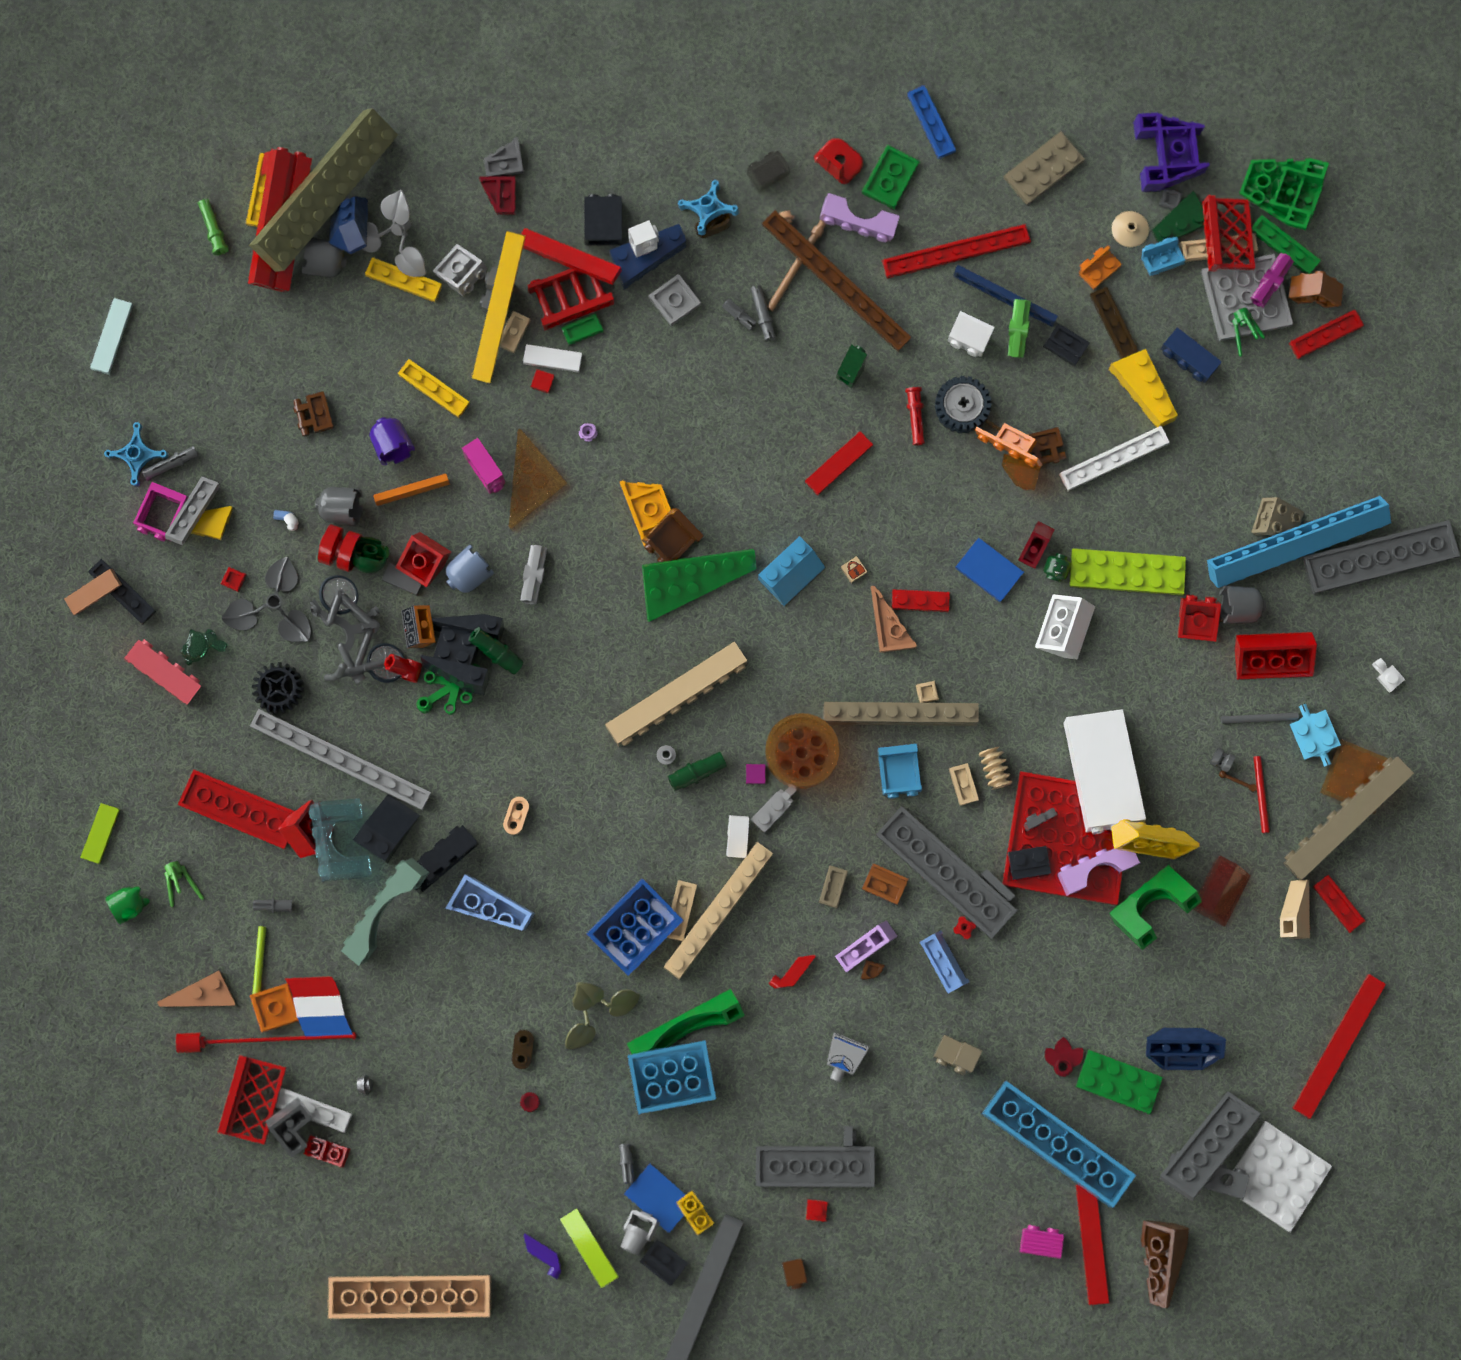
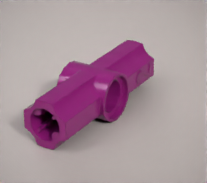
M1280 253L1272 267L1268 268L1260 280L1259 286L1250 298L1253 304L1263 308L1273 292L1277 291L1284 280L1285 274L1294 262L1289 255Z

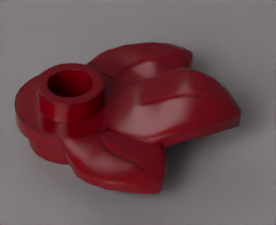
M1064 1037L1057 1041L1054 1049L1045 1048L1044 1052L1047 1063L1052 1065L1054 1072L1061 1077L1070 1075L1073 1067L1081 1063L1084 1054L1083 1048L1072 1049ZM1061 1063H1064L1066 1065L1065 1071H1062L1059 1066Z

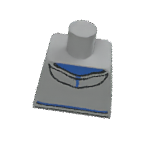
M834 1033L827 1060V1065L834 1068L830 1079L841 1083L845 1072L853 1075L869 1046Z

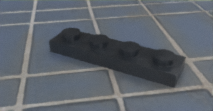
M100 559L88 573L95 579L112 568ZM115 572L122 586L110 594L143 625L156 613L155 609Z

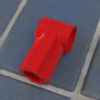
M390 654L384 662L386 670L400 675L406 681L418 682L423 666L422 663L404 659L395 654Z

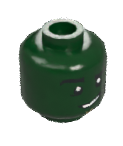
M1056 553V556L1051 555L1048 557L1043 570L1046 578L1057 582L1067 578L1071 568V563L1066 560L1067 556Z

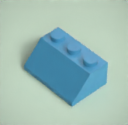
M799 536L758 574V580L785 606L825 569V566L814 550Z

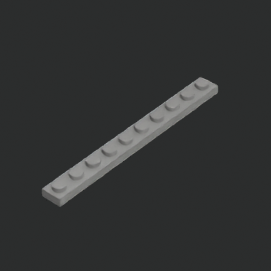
M258 709L250 727L420 810L424 809L432 794Z

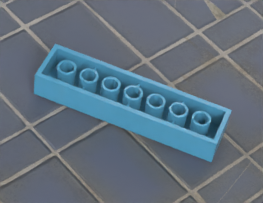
M1007 1081L1003 1082L981 1113L1110 1208H1114L1136 1176Z

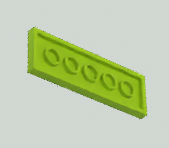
M1072 548L1069 587L1184 595L1186 557Z

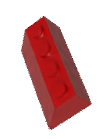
M1313 633L1236 635L1235 661L1237 679L1312 677L1317 648Z

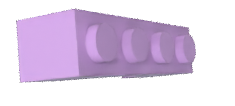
M828 193L819 219L828 225L836 224L844 230H854L862 236H873L878 241L890 242L894 237L899 216L881 211L874 218L861 219L850 212L845 198Z
M1105 848L1096 852L1097 856L1092 859L1087 856L1078 860L1079 864L1072 867L1069 864L1060 868L1062 872L1057 875L1068 896L1087 887L1088 874L1095 866L1108 865L1120 873L1138 865L1140 862L1136 853L1117 849L1107 851Z

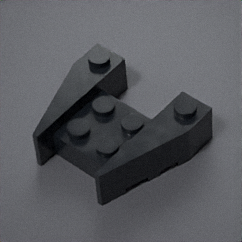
M487 614L433 618L434 631H439L441 634L434 656L421 655L423 667L434 674L437 673L444 677L446 681L456 684L465 692L484 696L489 682L488 669L474 666L478 648L469 642V637L476 628L480 627L491 637L501 642L505 628L503 618Z

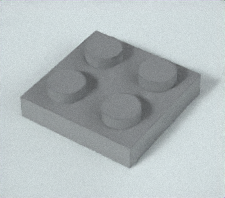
M679 274L648 295L670 326L701 305L699 299Z

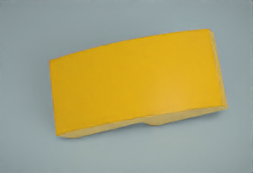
M693 1191L676 1202L697 1235L714 1224Z

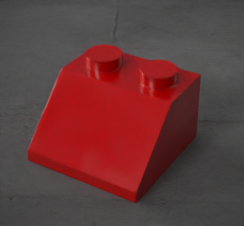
M419 532L410 537L395 568L423 586L428 587L444 568L451 551Z
M310 800L290 814L278 830L299 858H304L317 854L334 828L315 803Z

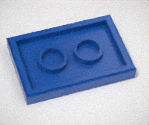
M980 538L976 540L955 567L999 602L1004 599L1024 573Z
M651 1164L646 1167L624 1193L644 1212L651 1214L653 1218L659 1221V1225L668 1233L684 1216L676 1202L683 1198L685 1194Z

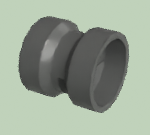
M1218 747L1210 764L1215 767H1221V770L1227 773L1236 756L1231 753L1227 754Z

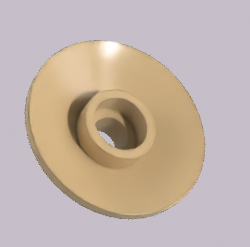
M1127 211L1115 218L1112 224V234L1119 244L1125 247H1136L1147 239L1149 225L1141 214ZM1128 225H1133L1135 229H1129Z

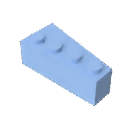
M468 874L464 875L446 906V909L522 931L526 930L535 914Z

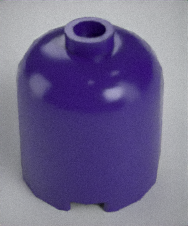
M380 418L370 430V439L381 465L387 466V462L394 461V464L400 463L411 456V450H415L402 422L396 418Z

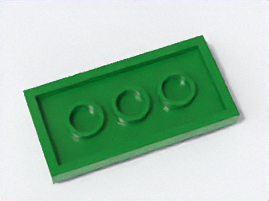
M1088 1050L1075 1087L1138 1111L1151 1114L1163 1077Z

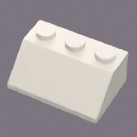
M1053 595L1035 648L1063 658L1078 659L1095 606L1083 598Z

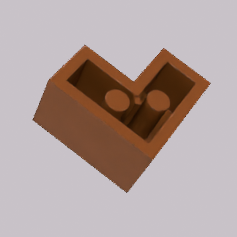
M1316 271L1315 274L1300 273L1299 276H1291L1289 298L1298 304L1316 302L1324 308L1341 306L1344 285L1323 271Z

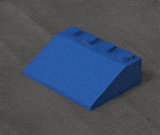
M640 879L586 935L629 976L684 920L644 879Z

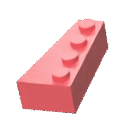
M145 639L142 642L138 640L124 660L132 663L139 671L148 675L154 682L161 687L163 686L165 690L187 705L200 689L201 685L198 684L200 680L192 674L188 677L183 673L185 670L177 663L172 665L167 661L169 657L161 651L158 653L153 651V645Z

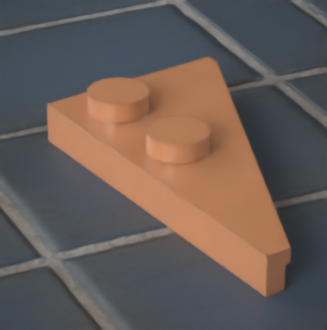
M871 586L880 653L915 649L917 647L916 643L913 642L892 608L888 606L883 595L875 586Z
M220 971L157 1002L159 1007L236 1005Z

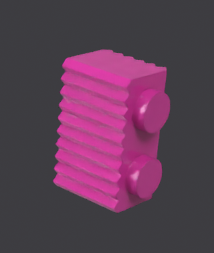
M1028 1225V1229L1023 1228L1020 1252L1061 1259L1064 1235L1059 1234V1230L1048 1228L1047 1232L1039 1231L1040 1227Z

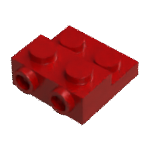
M1186 595V598H1181L1177 637L1216 642L1221 603L1217 601V598L1205 597V600H1199L1198 596Z

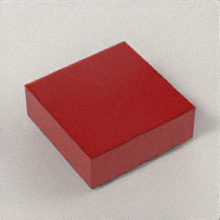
M536 369L531 388L549 394L555 375Z
M228 567L221 585L239 592L247 575Z

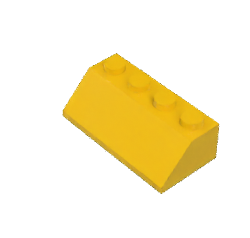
M1128 819L1121 820L1118 824L1111 827L1114 849L1177 859L1200 847L1199 843L1186 832L1176 830V828H1162L1160 825L1151 826L1146 825L1144 822L1134 823Z

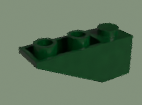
M851 344L837 372L836 378L852 388L864 371L867 359L866 351L860 346L855 347Z

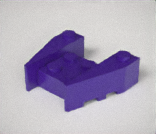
M1142 113L1136 116L1133 122L1135 140L1156 138L1159 166L1144 167L1140 173L1142 192L1162 191L1165 188L1206 172L1210 164L1199 163L1196 136L1202 133L1205 125L1181 121L1176 117H1165L1160 113Z

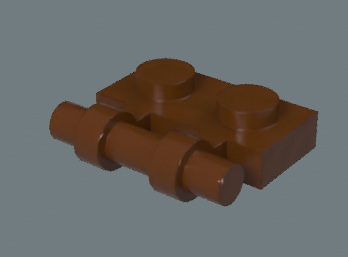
M324 391L305 396L306 404H302L301 399L293 400L295 406L293 410L297 414L299 421L297 424L298 429L301 430L303 437L310 435L308 429L310 427H314L315 433L334 429ZM305 411L310 412L311 419L306 420Z
M1058 427L1028 434L1037 440L1030 454H1034L1035 457L1039 458L1042 466L1051 462L1053 464L1059 463V460L1066 459L1065 452H1057V448L1063 447ZM1050 450L1051 455L1041 457L1040 452Z

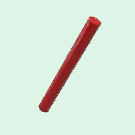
M1255 756L1253 759L1262 833H1270L1261 756Z

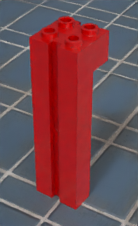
M283 147L271 149V151L264 153L261 175H266L256 236L310 174L312 158L306 157L305 153L295 152V154H291L288 152L289 149ZM253 250L248 284L280 292L289 291L295 258L284 271L275 272Z

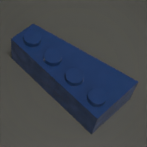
M680 224L659 231L657 249L637 258L630 243L610 250L612 263L620 266L622 269L618 277L623 290L686 248V238Z

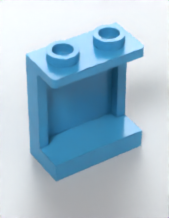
M917 744L878 748L883 796H888V799L898 798L899 794L906 793L907 796H917L918 792L922 791Z

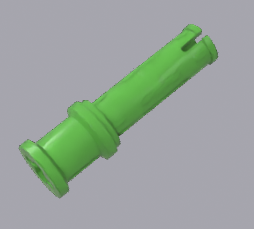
M203 199L198 202L208 230V241H211L213 247L212 253L215 256L225 254L229 251V248L225 245L224 233L219 230L210 200Z

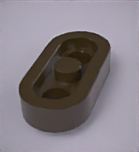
M724 213L712 219L706 225V233L704 235H699L697 227L700 223L698 221L695 224L696 234L700 238H708L728 229L731 226L730 215Z
M520 1030L514 1036L512 1063L518 1069L528 1068L532 1061L534 1037L528 1030ZM522 1036L527 1037L526 1043L520 1042ZM521 1055L525 1057L523 1063L518 1062V1057Z

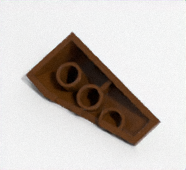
M1143 1221L1141 1244L1142 1247L1146 1248L1147 1258L1144 1259V1264L1148 1265L1149 1269L1147 1285L1151 1304L1169 1308L1187 1249L1188 1227L1168 1222Z

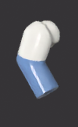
M274 511V520H284L288 524V530L295 531L298 528V519L292 512Z

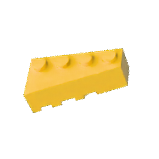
M1146 349L1111 364L1109 371L1116 376L1119 383L1130 393L1133 400L1139 404L1142 411L1156 428L1163 427L1176 420L1178 416Z

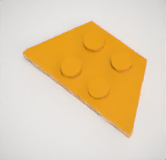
M620 481V486L642 540L671 510L660 484L649 485L641 482L629 483Z

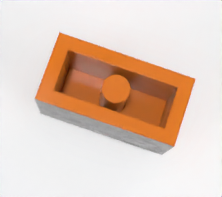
M430 605L412 606L401 611L407 648H424L435 643Z

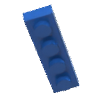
M925 85L908 92L907 96L937 158L940 159L954 153L956 149Z

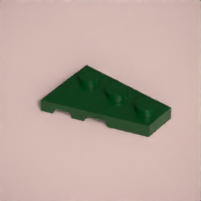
M1194 190L1152 229V233L1158 243L1166 238L1177 237L1179 239L1204 227L1203 207Z

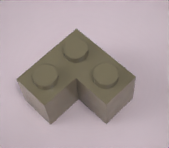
M944 1035L933 1057L937 1059L936 1063L945 1067L949 1064L955 1067V1072L964 1076L973 1072L982 1051L965 1042L961 1043Z

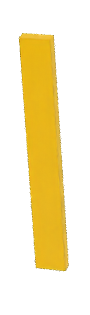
M506 231L473 370V379L491 383L526 238L525 235Z

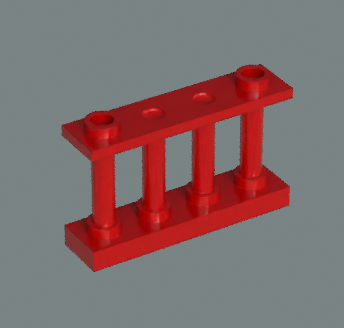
M572 268L542 280L535 279L527 285L529 294L536 292L545 314L544 318L541 319L544 331L614 305L612 293L604 292L599 279L590 276L597 296L592 300L587 299L578 279V275L584 273ZM571 279L580 301L579 305L573 307L569 306L560 282ZM552 285L562 306L561 311L555 314L551 312L543 292L544 288Z

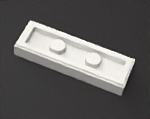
M526 344L523 364L579 373L582 353Z

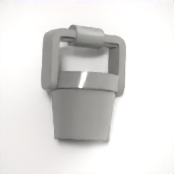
M631 1211L623 1228L626 1233L621 1248L638 1256L646 1242L652 1241L659 1226V1221L646 1212ZM636 1216L639 1219L653 1223L649 1233L632 1225Z

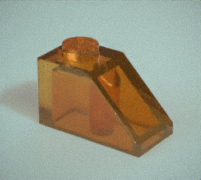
M1003 454L1002 467L1013 483L1025 490H1035L1040 468L1037 466L1030 467L1021 458L1015 459L1009 454Z

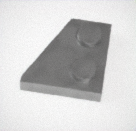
M518 137L512 139V142L505 147L502 146L497 149L494 154L484 158L486 176L503 177L524 173Z

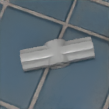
M531 545L528 563L524 568V584L520 599L521 602L526 604H537L540 584L542 585L544 563L547 554V548L543 546Z

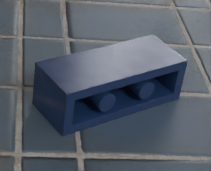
M1178 327L1161 347L1163 354L1167 358H1173L1178 362L1177 364L1181 369L1191 372L1193 378L1198 382L1206 383L1221 364L1218 358Z

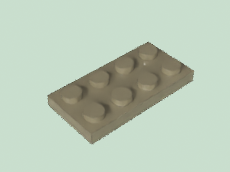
M1060 132L1004 175V179L1026 205H1029L1084 162L1085 159L1065 135Z

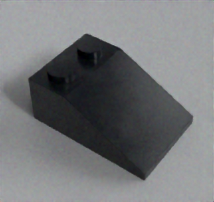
M388 794L363 824L353 840L388 864L420 815Z

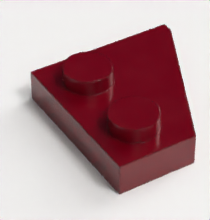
M479 176L480 183L496 215H515L516 178Z

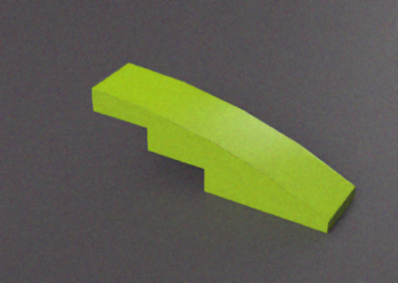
M575 1209L561 1218L562 1224L600 1287L602 1288L618 1278V1275L579 1211Z

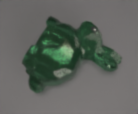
M190 629V635L186 644L182 647L181 654L185 664L190 666L193 662H199L205 658L209 648L212 647L219 652H223L228 644L218 640L217 634L212 629H207L205 633Z

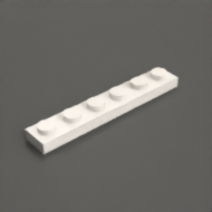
M1162 426L1069 468L1059 475L1067 491L1164 447L1170 442Z

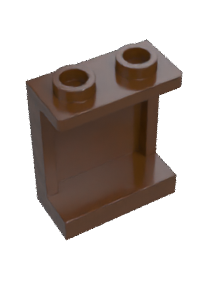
M672 508L642 541L645 544L644 548L650 554L654 553L658 557L657 562L677 560L694 541H699L704 535L679 509Z

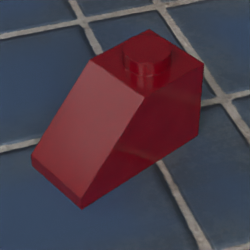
M1038 521L1018 561L1035 569L1055 529Z

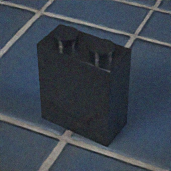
M590 194L584 196L585 245H622V196L616 194H609L607 196Z

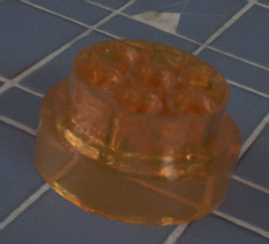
M799 713L783 718L772 728L766 741L765 758L769 770L777 780L792 788L807 789L823 783L834 771L839 757V743L834 730L823 719L812 714ZM801 731L804 737L802 739H795L793 733ZM817 737L821 740L822 744L814 746L811 743V739ZM784 742L788 744L789 749L787 751H780L778 745ZM797 750H805L807 756L805 758L797 757ZM821 756L824 758L825 763L817 765L814 762V758ZM784 761H788L791 763L792 768L784 770L781 764ZM806 768L809 770L810 775L802 777L799 774V770Z

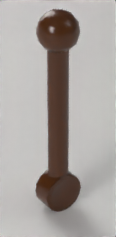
M1224 771L1219 772L1221 778H1227L1249 788L1251 792L1257 789L1255 784L1250 785L1226 774Z

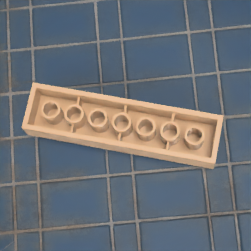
M491 1275L329 1277L328 1318L491 1316Z

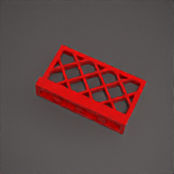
M1208 195L1202 202L1208 271L1216 272L1217 269L1254 270L1255 258L1249 200L1216 198L1215 195ZM1217 204H1223L1228 210L1223 214L1218 209ZM1235 205H1244V213L1242 215L1233 208ZM1230 211L1238 218L1234 223L1226 217ZM1221 220H1224L1230 226L1226 231L1219 226ZM1239 220L1246 225L1244 231L1235 225ZM1231 228L1240 235L1236 240L1227 233ZM1223 236L1232 243L1228 248L1221 243ZM1241 237L1247 242L1248 246L1245 249L1237 242ZM1233 245L1241 252L1237 257L1229 251ZM1224 254L1233 260L1231 264L1223 263L1222 256ZM1244 254L1249 259V264H1243L1239 258Z
M239 1055L218 1133L265 1145L269 1129L267 1124L264 1127L263 1123L274 1115L287 1068ZM252 1063L259 1064L263 1071L255 1077L250 1073ZM272 1069L281 1070L279 1079L272 1082L267 1072ZM265 1075L269 1084L259 1089L255 1079ZM253 1082L257 1091L247 1096L244 1091L245 1085ZM271 1086L274 1091V1097L266 1101L262 1091ZM259 1094L264 1103L254 1109L249 1099ZM247 1101L252 1110L242 1116L239 1106ZM266 1105L269 1115L261 1121L256 1111ZM254 1113L258 1123L249 1128L244 1118ZM241 1120L246 1130L240 1134L232 1132L234 1124ZM260 1125L264 1131L262 1139L254 1138L250 1130Z

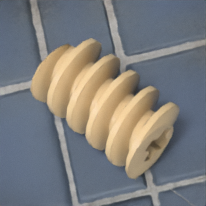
M999 747L979 753V757H985L981 764L987 765L983 768V771L990 772L985 777L986 779H992L988 782V786L994 787L991 790L1013 783L1006 780L1010 773H1004L1008 766H1002L1006 759L999 758L1004 753L1003 751H997Z

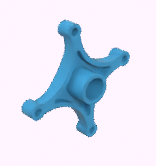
M717 180L712 181L711 189L700 199L678 201L681 210L690 209L700 217V223L697 227L699 235L706 233V225L717 216L724 213H732L734 216L739 214L737 205H726L717 198V190L720 189Z
M135 422L133 424L134 433L131 441L120 450H106L104 455L109 459L117 457L126 461L132 473L130 483L134 486H139L140 481L138 478L143 466L148 461L157 457L166 459L169 454L165 450L154 451L149 449L141 438L142 425Z

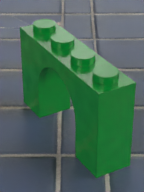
M1169 865L1160 870L1157 875L1144 883L1141 888L1109 913L1114 924L1141 950H1144L1157 939L1153 928L1141 918L1143 910L1149 903L1158 899H1169L1188 914L1202 902L1197 890Z

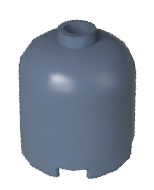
M471 544L446 566V575L449 578L446 582L453 590L457 588L464 593L473 591L495 574L492 569L490 571L487 570L486 567L489 565L477 551L475 553L471 551L473 549Z

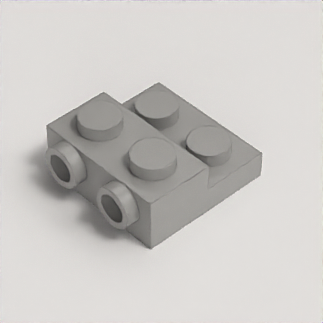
M456 244L433 270V273L445 281L450 288L464 296L465 293H470L473 290L474 283L478 279L481 280L485 277L487 267L482 260Z

